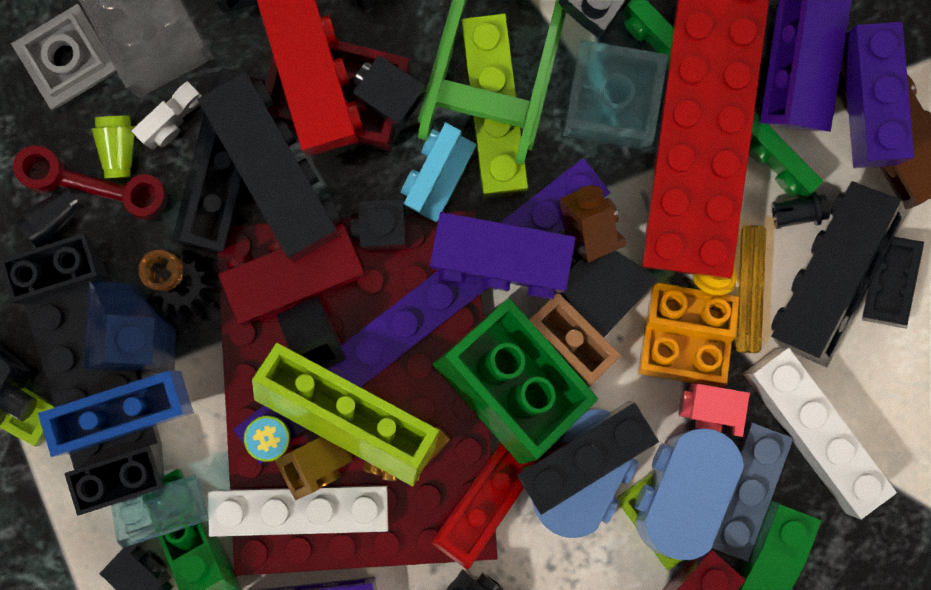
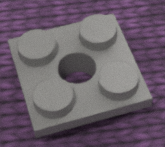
M79 4L74 5L11 43L49 108L53 111L119 71ZM62 46H71L73 49L72 60L65 66H56L54 54L57 49Z

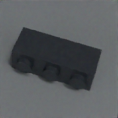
M627 401L546 451L537 460L520 467L515 473L542 515L654 446L659 440L636 403Z

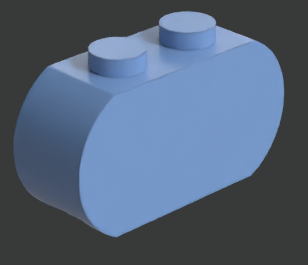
M589 408L559 438L556 445L605 416L610 411ZM634 458L542 515L532 501L539 520L551 532L562 537L579 538L595 532L601 521L607 524L612 518L619 500L613 497L621 482L625 484L630 482L639 461Z
M695 429L680 432L672 436L667 444L662 443L659 446L652 461V468L656 469L651 486L645 484L642 487L635 503V509L639 510L636 526L643 542L654 552L678 560L696 559L711 551L744 468L741 453L729 437L712 429Z

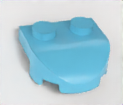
M447 123L444 124L441 132L433 129L421 151L422 154L428 156L421 171L418 172L412 169L400 192L407 196L404 205L438 222L440 212H443L446 204H448L477 144L461 136V130Z

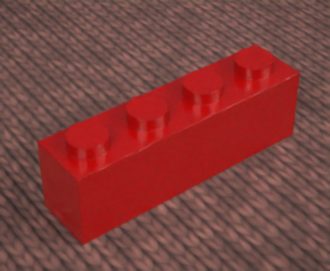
M257 0L299 143L304 154L309 157L359 142L355 129L361 128L363 125L356 102L347 103L342 86L348 85L350 82L343 59L334 60L329 43L336 42L337 38L330 16L321 17L316 2L318 0Z

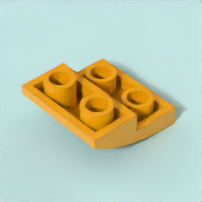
M656 282L652 286L638 374L724 388L728 381L731 343L736 337L740 297L726 294L713 295L703 290Z

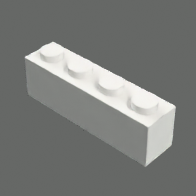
M789 347L775 349L743 373L788 436L794 438L793 442L846 514L863 519L897 493Z

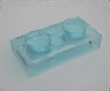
M196 474L166 483L163 489L111 505L116 541L122 548L209 520L202 484Z

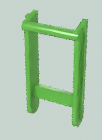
M452 0L418 117V122L420 123L418 139L427 141L437 107L523 128L515 163L524 165L527 150L532 151L566 11L560 6V0H556L531 101L445 80L468 1Z

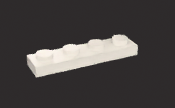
M388 485L321 487L319 490L298 500L294 499L289 488L208 491L209 537L386 532L389 530Z

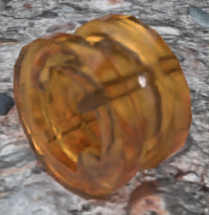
M153 250L141 259L139 276L147 287L159 291H169L181 282L183 266L180 259L174 254L164 250ZM162 258H166L169 261L166 268L172 272L168 280L160 278V283H156L154 281L156 273L151 269L154 262L162 264Z

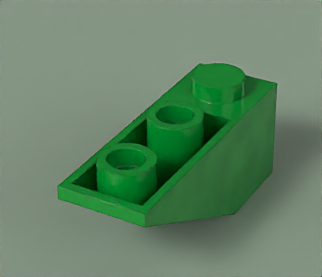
M176 469L165 475V488L142 496L178 589L242 590L237 576L234 575L230 559L217 536L209 537V521L181 470Z

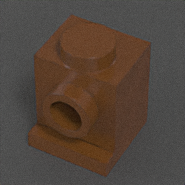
M595 185L584 186L576 192L560 198L565 235L576 237L574 249L587 263L626 246V238L616 230V223L619 221L617 208L610 198L603 197V191L600 187Z

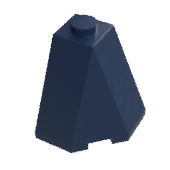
M89 281L84 369L162 373L168 370L175 371L176 329L159 313V310L148 300L136 284Z

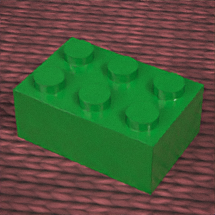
M510 297L487 313L432 364L520 464L540 458L599 400Z

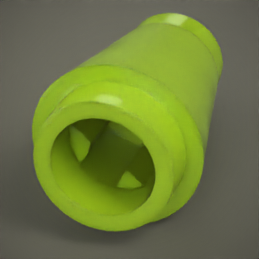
M130 115L95 117L96 128H91L102 169H104V178L131 177L130 168L132 167L135 137L132 130L136 126H131Z

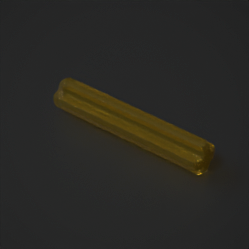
M746 225L741 229L738 297L740 299L736 334V350L740 353L756 354L762 349L767 230L760 225Z

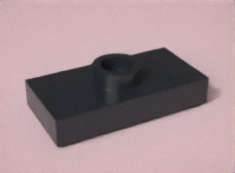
M894 237L868 288L862 321L907 329L924 248L923 241Z

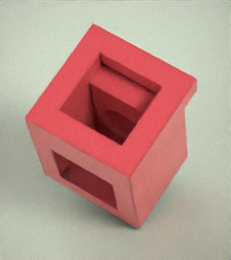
M690 383L689 391H683L681 394L678 414L679 417L695 419V428L712 429L722 432L724 424L727 425V434L743 437L750 393Z

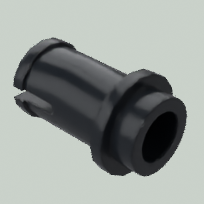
M816 191L808 197L771 202L772 218H776L774 220L776 229L814 222L818 226L821 225L822 220H828L830 217L826 195H817Z

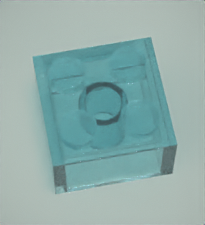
M580 40L576 52L562 136L647 150L654 142L668 55Z

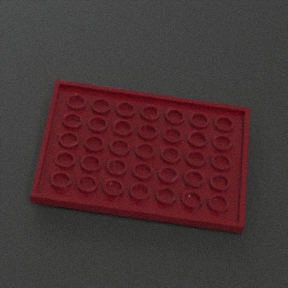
M476 210L443 212L476 218ZM421 214L406 215L408 249L363 251L360 247V240H353L367 277L318 296L333 322L341 345L437 272V270L430 268L438 222ZM344 218L336 224L338 226L344 223L351 235L350 218ZM269 224L230 226L224 251L217 253L218 274L229 270L227 263L238 257L252 254L253 258L257 259L269 254L270 250L268 247L278 242ZM219 278V285H221L219 294L230 489L288 488L275 460L259 465L233 431L234 428L264 406L254 400L252 379L276 343L288 348L277 318V314L288 309L246 326L239 325ZM481 294L361 387L434 428L440 426L452 438L424 467L419 481H416L413 487L398 478L397 481H388L382 479V475L365 472L363 470L365 460L352 454V462L338 469L341 477L323 486L388 485L389 530L386 532L232 536L235 576L456 562L431 544V542L490 459V430L432 364L482 319ZM308 429L291 441L290 447L284 455L321 436ZM496 530L475 561L498 560Z

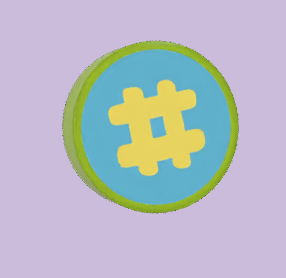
M271 415L262 416L253 420L246 428L244 444L246 450L253 458L264 462L273 461L283 456L289 449L291 432L288 425L282 419Z

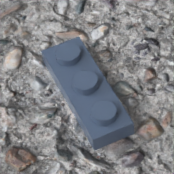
M752 422L748 423L739 448L744 468L713 543V549L749 562L794 438Z

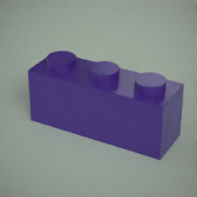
M779 0L760 123L796 130L831 132L852 0Z
M890 22L856 25L846 34L843 51L853 169L897 166L914 158L903 23Z
M440 212L430 268L439 271L438 279L465 283L466 276L484 279L482 287L509 291L510 284L528 287L527 295L554 300L555 292H566L576 237Z

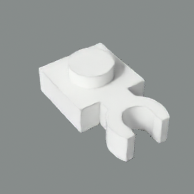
M188 81L177 89L167 103L162 101L132 132L143 144L152 150L158 145L160 147L168 145L179 134L180 129L178 126L184 122L182 118L200 105L197 98L201 95Z

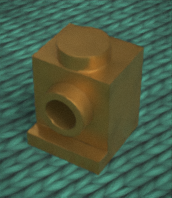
M319 437L276 459L275 462L294 499L298 500L339 479L341 475L338 469L352 462L353 456L347 450L323 437Z

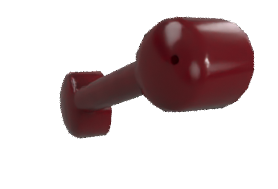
M36 145L23 148L13 160L15 177L21 184L35 193H52L62 186L121 201L124 203V207L140 220H151L158 217L167 205L168 194L166 188L156 177L149 174L133 177L126 185L65 170L63 162L51 150Z

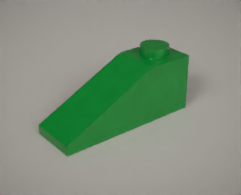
M771 500L749 562H744L740 575L746 581L738 590H792L807 562L822 520Z

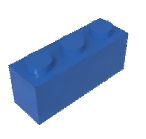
M168 370L40 412L38 416L50 456L55 457L68 455L193 414L194 411L181 371Z

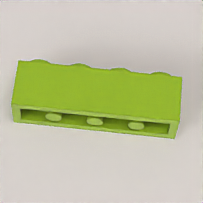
M498 14L462 19V37L469 86L516 97L506 15ZM473 116L483 200L526 195L528 185L525 162L524 165L515 163L521 140L520 127Z
M279 343L275 344L252 379L255 401L412 487L415 485L436 448L439 435L438 429Z

